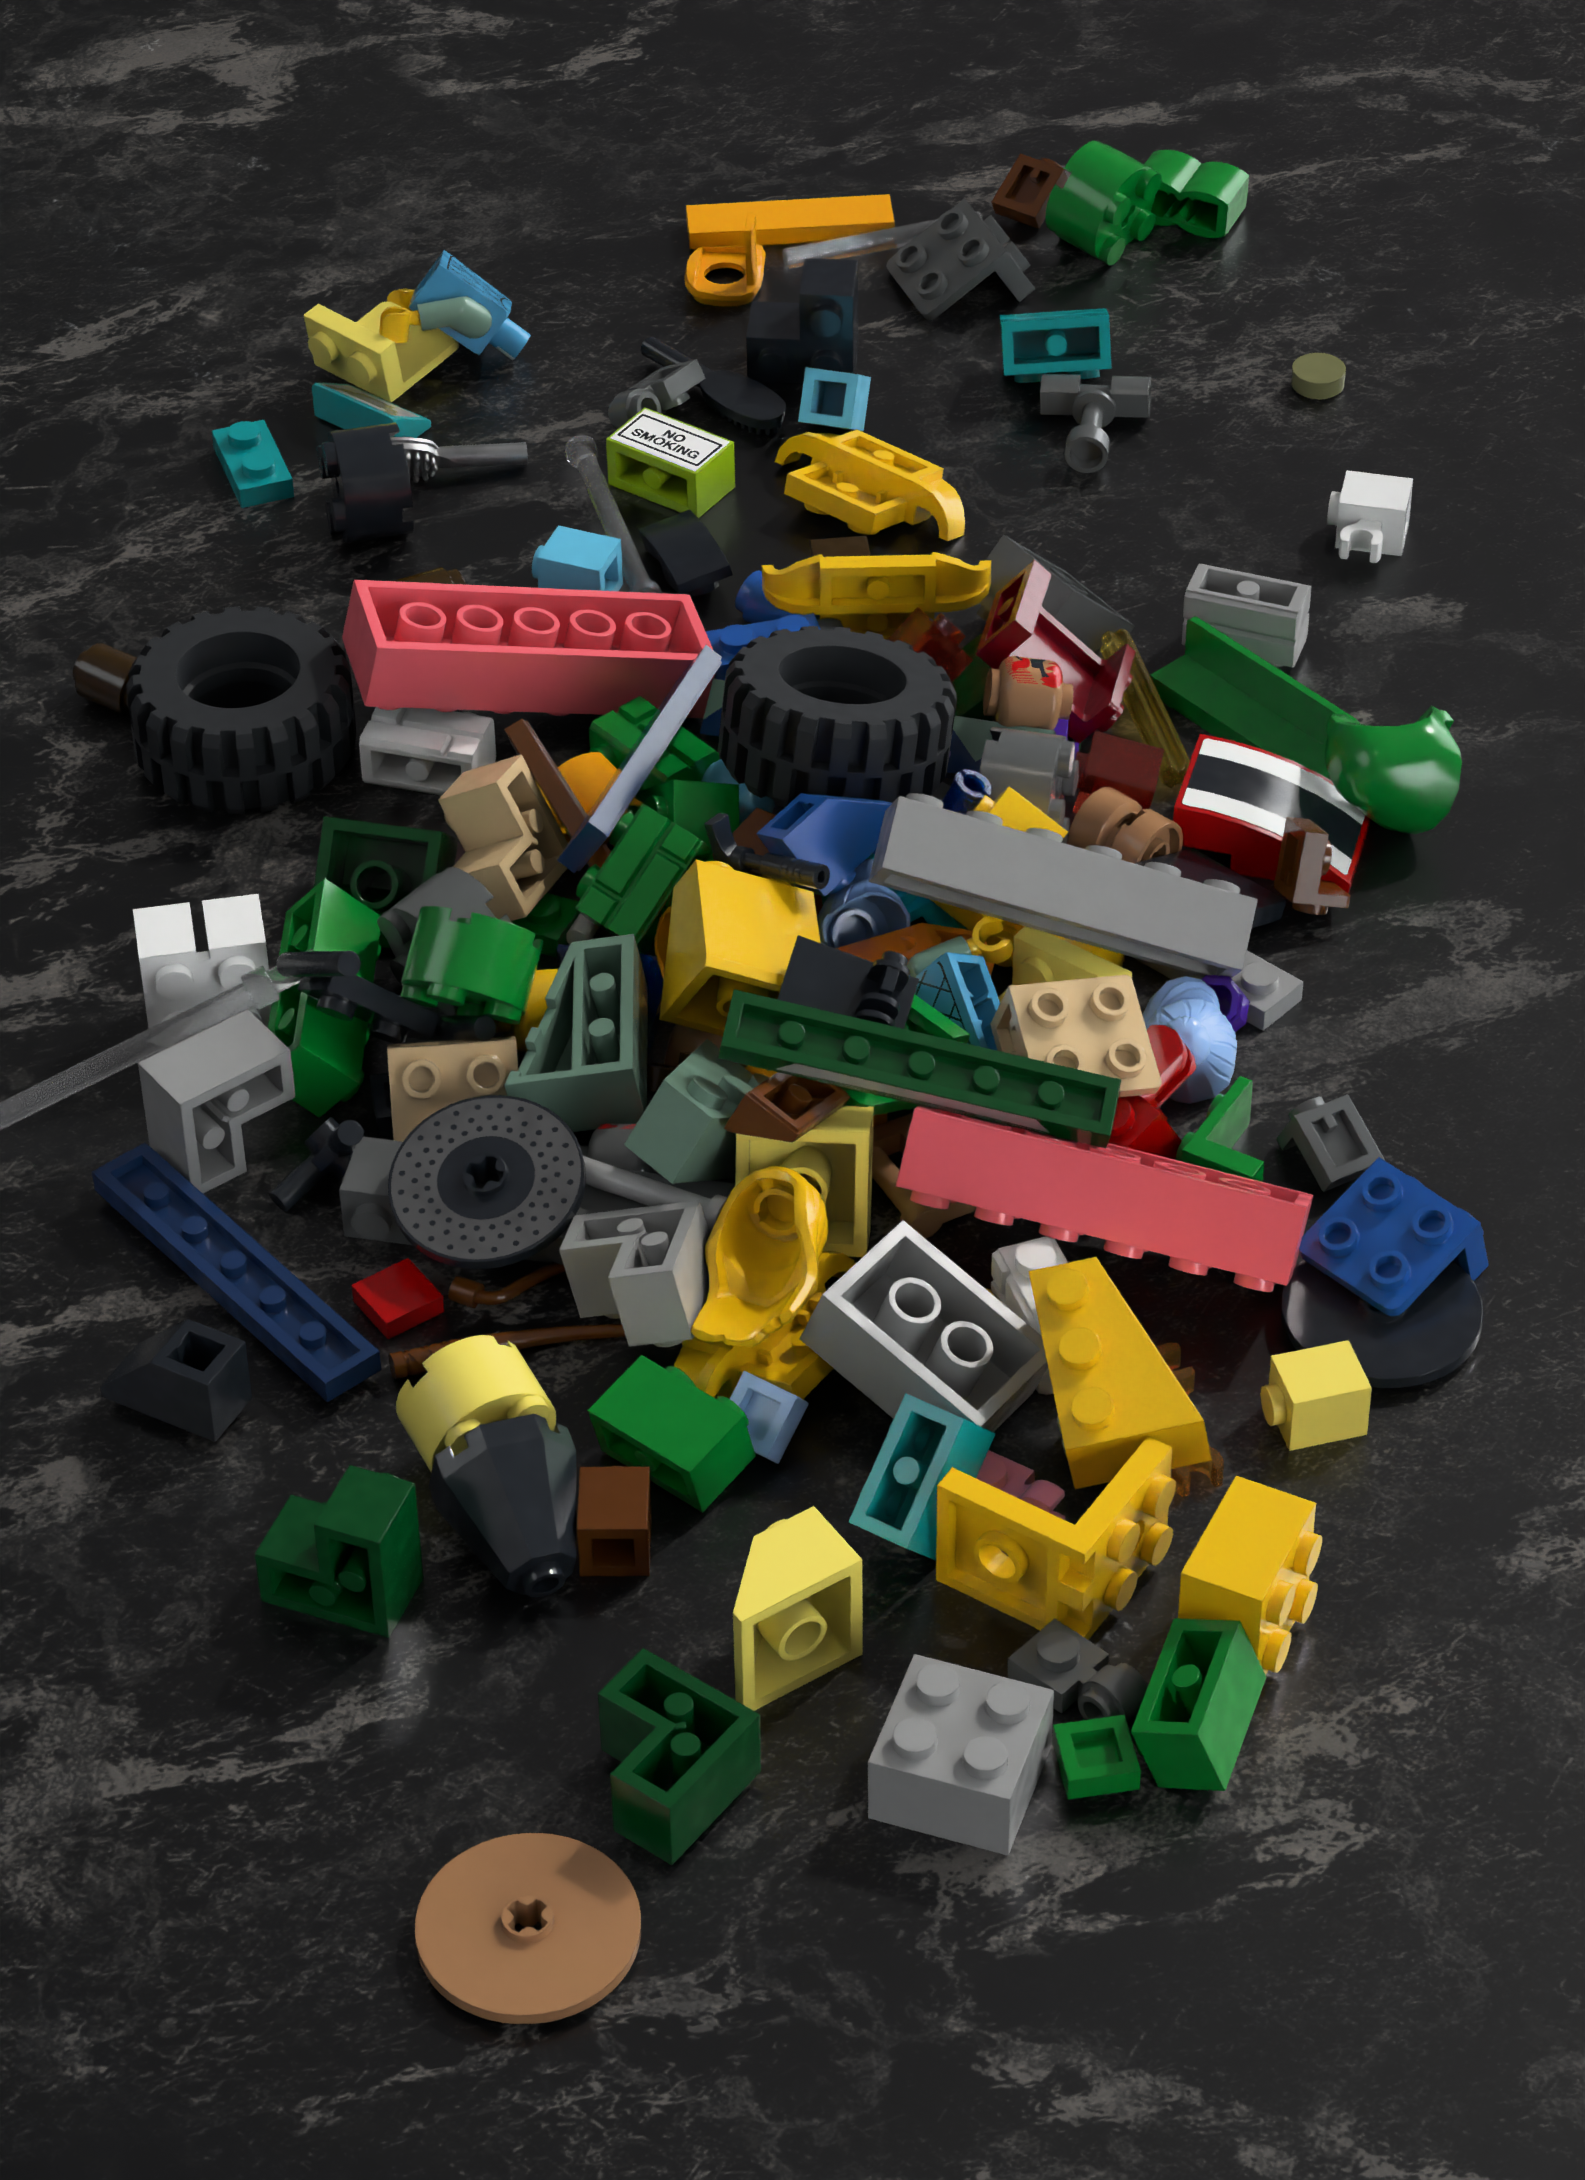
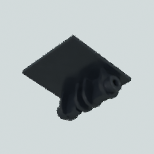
M798 935L777 999L904 1029L919 979L910 976V970L906 967L908 960L900 953L886 951L881 959L871 962Z

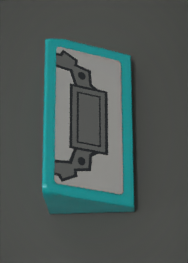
M315 383L312 385L314 416L343 429L396 422L400 432L390 437L417 438L431 427L430 419L350 384Z

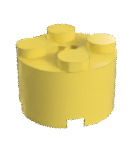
M489 1335L464 1338L433 1353L422 1363L428 1373L418 1381L414 1388L407 1379L400 1389L396 1401L398 1418L431 1472L435 1455L448 1446L451 1447L454 1457L468 1448L464 1435L478 1425L530 1414L546 1418L551 1431H554L556 1425L555 1408L517 1347L510 1341H508V1346L499 1345L494 1336Z

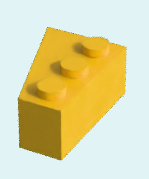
M1097 1257L1028 1271L1074 1488L1079 1489L1111 1482L1148 1436L1173 1447L1171 1469L1211 1461L1204 1419Z

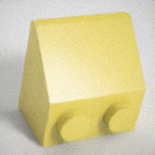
M843 1106L793 1143L736 1134L735 1186L753 1171L761 1170L768 1166L786 1167L798 1172L821 1194V1198L826 1206L829 1232L823 1251H836L844 1253L848 1257H863L867 1254L871 1230L874 1107Z
M814 1506L789 1519L773 1523L765 1531L753 1537L733 1610L735 1700L753 1711L863 1654L862 1558Z

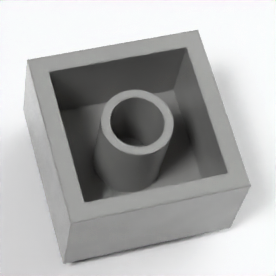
M914 1654L868 1760V1818L1008 1856L1052 1747L1054 1690Z

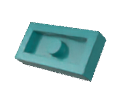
M265 420L254 422L242 421L230 427L212 430L213 448L241 508L294 497L293 479Z

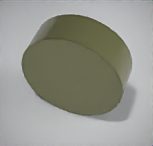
M1309 353L1302 355L1292 365V388L1306 398L1317 400L1332 398L1344 389L1346 366L1342 360L1330 354Z

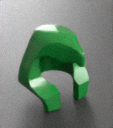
M1432 705L1415 723L1400 726L1365 725L1352 720L1349 715L1332 714L1326 724L1327 741L1324 759L1334 787L1346 801L1384 829L1414 835L1433 829L1449 813L1459 790L1462 767L1461 753L1449 732L1454 720L1447 711L1439 710Z

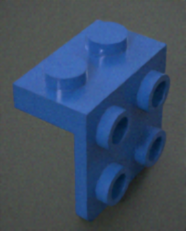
M1380 1157L1302 1236L1299 1247L1302 1259L1388 1316L1402 1314L1452 1261L1461 1266L1473 1282L1489 1266L1481 1222L1476 1220L1467 1211L1457 1208L1426 1188L1414 1177L1406 1175Z

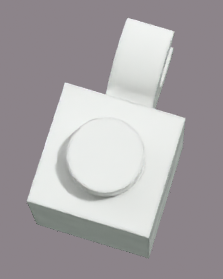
M1346 471L1342 491L1331 492L1327 515V524L1337 526L1335 548H1339V557L1341 559H1348L1350 550L1370 552L1371 563H1377L1381 558V554L1402 556L1410 519L1413 478Z

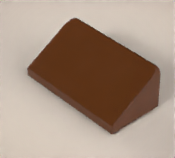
M777 1072L745 1094L724 1129L736 1134L793 1143L843 1107L850 1099V1096L839 1086Z

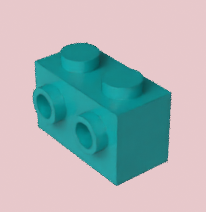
M1106 308L1000 315L1004 376L1014 375V382H1040L1043 374L1068 372V374L1081 375V379L1100 377V370L1112 369L1109 313Z
M905 1393L868 1479L861 1490L849 1523L908 1550L936 1560L937 1485L952 1467L976 1478L995 1433Z

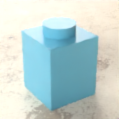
M805 367L798 422L864 431L871 377Z
M558 525L545 546L540 545L537 548L532 562V576L538 579V588L619 591L623 585L621 539Z

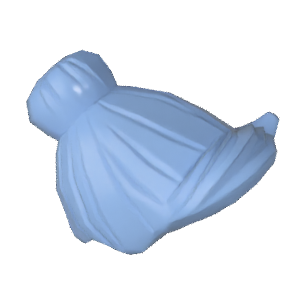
M1187 976L1166 981L1149 999L1142 1014L1146 1029L1151 1025H1165L1174 1029L1194 1055L1196 1070L1170 1098L1174 1101L1188 1104L1215 1098L1216 1095L1230 1084L1234 1073L1237 1053L1235 1031L1226 1016L1221 1013L1215 991L1204 981Z

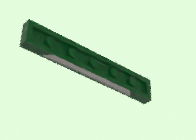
M735 989L718 1058L1101 1148L1107 1147L1111 1137L1121 1079Z

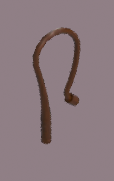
M552 1262L497 1291H485L484 1284L458 1275L451 1283L448 1296L449 1300L473 1309L478 1304L497 1305L505 1303L537 1284L566 1271L564 1265ZM622 1324L564 1326L484 1334L494 1336L499 1345L508 1346V1341H510L518 1350L577 1340L626 1337ZM464 1338L434 1343L429 1347L425 1345L419 1348H412L410 1351L404 1350V1352L390 1353L389 1365L394 1380L406 1378L408 1375L428 1373L422 1364L426 1359L441 1348Z

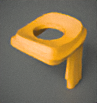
M747 212L744 230L745 246L700 247L690 255L687 261L684 280L687 290L697 302L714 306H740L752 302L762 285L766 253L762 245L756 244V215L753 212ZM719 268H732L744 274L742 279L729 284L713 283L705 278L707 273Z

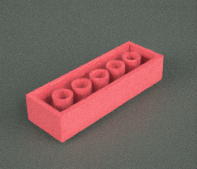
M374 580L353 581L342 635L364 705L384 710L423 708L435 709L441 712L480 710L492 711L498 714L536 712L548 713L554 716H566L569 714L605 715L612 710L617 713L621 705L638 696H641L658 709L675 682L704 646L707 645L713 649L690 595ZM714 676L686 718L704 717Z
M922 1105L914 1108L896 1182L897 1187L912 1190L910 1200L921 1205L938 1209H949L950 1203L957 1202L976 1207L974 1217L987 1222L1006 1226H1013L1014 1219L1020 1218L1041 1223L1039 1233L1050 1238L1077 1242L1079 1235L1085 1234L1105 1239L1103 1249L1110 1253L1135 1259H1142L1143 1253L1148 1251L1170 1256L1168 1266L1176 1270L1206 1276L1209 1268L1212 1267L1234 1272L1233 1282L1235 1284L1263 1292H1273L1274 1285L1276 1284L1288 1285L1297 1264L1299 1247L1305 1232L1314 1196L1301 1191L1108 1143L1106 1148H1101Z

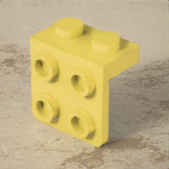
M393 302L378 304L357 322L320 304H317L303 316L309 338L308 347L313 355L314 364L391 403L459 348V343L440 329L422 331L420 325H410L409 340L406 343H395L380 335V317L382 312L387 307H401Z

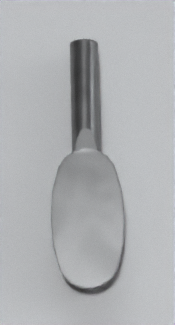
M390 437L392 445H404L409 476L413 478L415 483L419 481L418 477L422 476L424 481L428 480V474L433 477L438 468L527 464L528 462L526 442L438 447L433 441L428 439Z

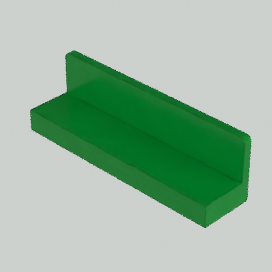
M1197 616L1187 620L1185 655L1150 674L1149 694L1213 736L1269 751L1301 764L1329 780L1331 779L1324 759L1327 741L1326 724L1332 714H1346L1352 720L1360 723L1350 714Z

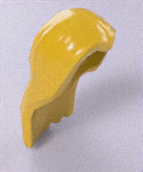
M768 1166L750 1173L730 1192L705 1245V1259L710 1288L707 1301L691 1328V1333L694 1337L704 1342L724 1341L726 1345L752 1348L763 1342L771 1333L781 1329L785 1324L791 1323L817 1290L819 1278L818 1259L824 1249L829 1232L826 1206L821 1198V1194L798 1172L786 1167Z

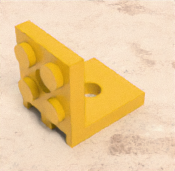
M1148 1436L1075 1525L952 1467L937 1485L936 1580L1038 1630L1043 1629L1055 1618L1089 1640L1113 1609L1121 1611L1127 1605L1134 1593L1137 1579L1149 1564L1157 1566L1169 1550L1173 1538V1529L1168 1526V1513L1176 1490V1481L1171 1478L1173 1447Z

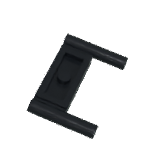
M353 951L284 952L277 959V970L282 976L302 977L297 990L318 999L316 1008L319 1011L345 1021H352L353 1017L359 1018L371 1024L368 1030L369 1034L392 1044L405 1043L406 1038L443 1041H488L496 1033L495 1021L490 1016L439 1015L357 976L356 974L360 969L361 962L359 956Z

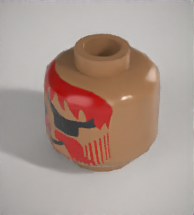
M1009 656L1001 662L998 669H989L983 698L984 716H992L994 722H998L1006 727L1027 726L1053 731L1058 723V719H1069L1073 703V685L1063 683V674L1056 662Z

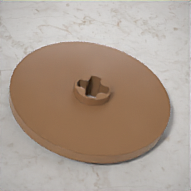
M512 1834L494 1838L467 1849L448 1862L434 1876L424 1891L418 1905L415 1918L416 1947L420 1964L432 1985L441 1995L462 2010L475 2016L501 2023H546L575 2015L590 2008L611 1993L624 1979L636 1958L640 1945V1906L636 1892L623 1870L608 1856L594 1847L572 1838L554 1834ZM537 1922H540L542 1925V1929L539 1931L532 1928ZM518 1923L525 1927L520 1932L515 1931V1925Z

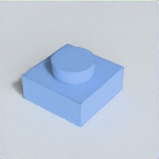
M744 1370L730 1400L736 1403L748 1418L749 1425L747 1428L755 1453L779 1464L809 1403Z

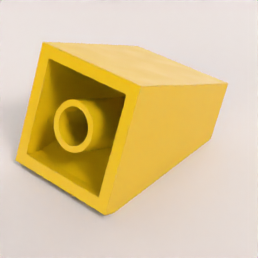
M696 859L673 888L659 1020L723 1036L734 989L777 999L797 936L800 935L820 943L814 892L794 887L789 882L767 877L762 878L736 871L730 865L723 862H704Z

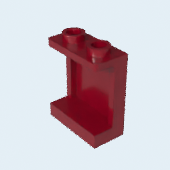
M1034 559L996 593L976 655L993 669H998L1001 662L1009 656L1056 662L1062 671L1063 683L1073 685V703L1068 722V735L1080 744L1096 729L1100 733L1107 731L1121 716L1124 710L1121 701L1124 691L1133 679L1130 670L1136 651L1128 644H1125L1111 657L1103 660L1042 607V603L1052 574Z

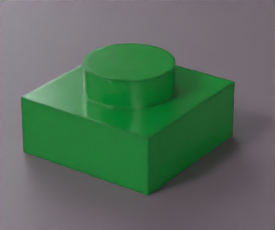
M546 893L527 917L511 922L535 933L534 939H542L544 941L541 954L559 958L569 944L566 934L580 914L575 909L579 901Z
M1125 1714L1053 1725L1052 1744L1068 1800L1140 1789L1141 1770Z

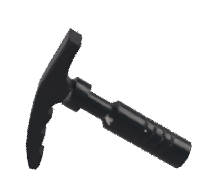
M718 813L704 823L715 860L730 865L736 871L747 873L753 869L760 871L761 875L767 878L815 889H823L829 882L830 871L828 866L771 852L762 856L755 854L752 848L737 846L731 831L728 814Z

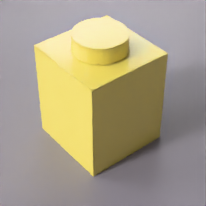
M1349 1340L1271 1356L1269 1385L1261 1387V1405L1267 1423L1270 1426L1278 1425L1289 1451L1367 1435L1372 1387Z

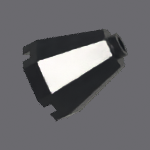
M536 1414L478 1425L464 1435L468 1448L454 1457L451 1447L448 1446L435 1455L429 1489L436 1509L506 1589L522 1595L527 1594L530 1597H542L554 1593L564 1585L566 1578L573 1574L576 1562V1449L567 1427L556 1423L555 1430L551 1431L546 1418Z

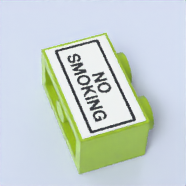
M644 407L606 438L608 484L679 513L691 510L700 518L735 488L733 441Z

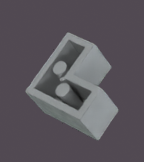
M249 1009L138 1062L149 1146L203 1194L247 1172L241 1124L295 1098L290 1049Z
M696 1200L575 1215L559 1251L580 1318L602 1315L612 1319L620 1318L629 1347L654 1344L657 1347H671L685 1340H692L694 1338L691 1333L692 1325L707 1301L710 1288L705 1259V1245L710 1232L701 1201Z

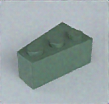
M634 934L571 942L545 997L547 1009L539 1027H531L525 1040L527 1052L518 1071H511L504 1084L507 1096L524 1098L548 1108L557 1114L569 1126L572 1132L594 1130L601 1124L606 1123L637 1124L647 1108L648 986Z
M708 1039L663 1080L624 1143L628 1149L672 1184L735 1178L736 1133L728 1132L724 1127L745 1094L769 1078L759 1073L751 1074L739 1063L719 1059L720 1048Z

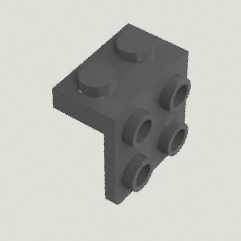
M965 198L951 210L943 213L935 223L914 240L901 247L888 260L886 265L888 271L926 320L937 318L994 271L1019 302L1036 290L1023 273L1031 266L1012 241L1003 247L1002 245L1009 241L1010 238L992 215L982 221Z

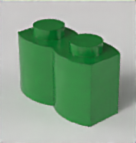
M1175 150L1154 151L1144 164L1162 175V182L1151 212L1156 215L1155 225L1171 226L1177 224L1187 232L1200 237L1221 238L1226 236L1246 208L1249 175L1238 167L1223 162L1200 163L1192 156Z

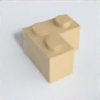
M521 754L463 772L438 799L448 826L456 833L465 850L463 856L453 867L459 868L473 876L493 895L494 898L488 901L486 905L497 919L507 914L511 921L527 917L567 869L557 859L568 843Z

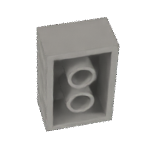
M904 1220L822 1294L799 1338L893 1419L905 1393L991 1432H994L1033 1394L1048 1369L1042 1336Z

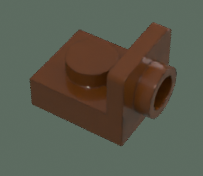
M1020 153L991 201L995 214L1039 229L1045 220L1047 203L1054 185L1056 184L1063 188L1068 179L1065 169L1051 159L1040 158L1038 160Z
M1286 817L1274 888L1292 902L1291 907L1300 912L1325 915L1328 913L1329 907L1348 908L1350 895L1334 882L1320 880L1321 875L1327 874L1331 864L1332 848L1328 840L1329 834L1310 819Z

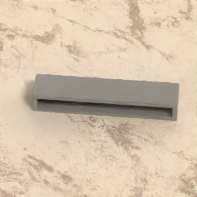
M911 793L906 798L899 796L885 811L868 882L1201 977L1218 975L1230 976L1232 978L1243 970L1258 899L1240 894V888L1233 883L1217 879H1208L1200 883L1181 877V871L1168 864L1148 862L1141 866L1121 860L1122 854L1109 847L1089 845L1082 849L1062 843L1063 837L1050 830L1029 828L1026 832L1002 826L1003 820L988 812L968 811L964 815L943 809V802L925 794Z

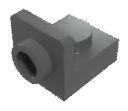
M1348 1094L1327 1103L1324 1102L1321 1096L1301 1103L1289 1112L1288 1117L1291 1121L1276 1138L1282 1151L1296 1145L1298 1146L1323 1192L1359 1178L1378 1157L1385 1160Z

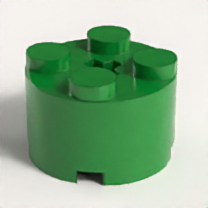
M1093 140L1082 146L1064 167L1071 174L1063 188L1056 184L1054 185L1047 203L1045 222L1047 228L1062 240L1112 266L1120 259L1128 243L1134 239L1143 241L1151 233L1156 222V215L1151 212L1162 182V175L1121 151Z
M441 906L421 907L401 979V984L403 985L401 997L420 1006L436 1008L438 1001L458 1006L456 1015H487L496 1021L519 1024L521 1016L525 1015L544 941L542 939H534L535 933L528 929L494 917L472 912L470 918H457V922L449 920L452 908Z

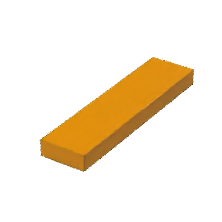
M890 194L686 205L690 249L745 246L744 230L747 212H753L756 215V244L758 245L890 239L895 237V222Z

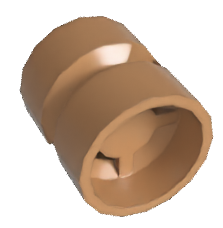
M1102 787L1086 799L1074 817L1068 837V845L1082 849L1089 845L1109 847L1122 854L1121 860L1131 863L1179 852L1183 844L1182 828L1177 823L1152 809H1142V806L1137 801L1111 787Z

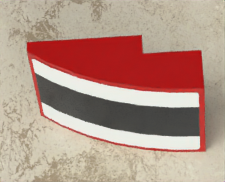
M1199 734L1174 806L1173 821L1182 828V846L1231 854V870L1240 875L1275 880L1286 817L1310 819L1329 834L1328 840L1332 848L1329 870L1326 875H1321L1320 880L1334 882L1345 892L1349 893L1371 819L1346 801L1337 792L1331 780L1301 764L1257 747L1233 740Z

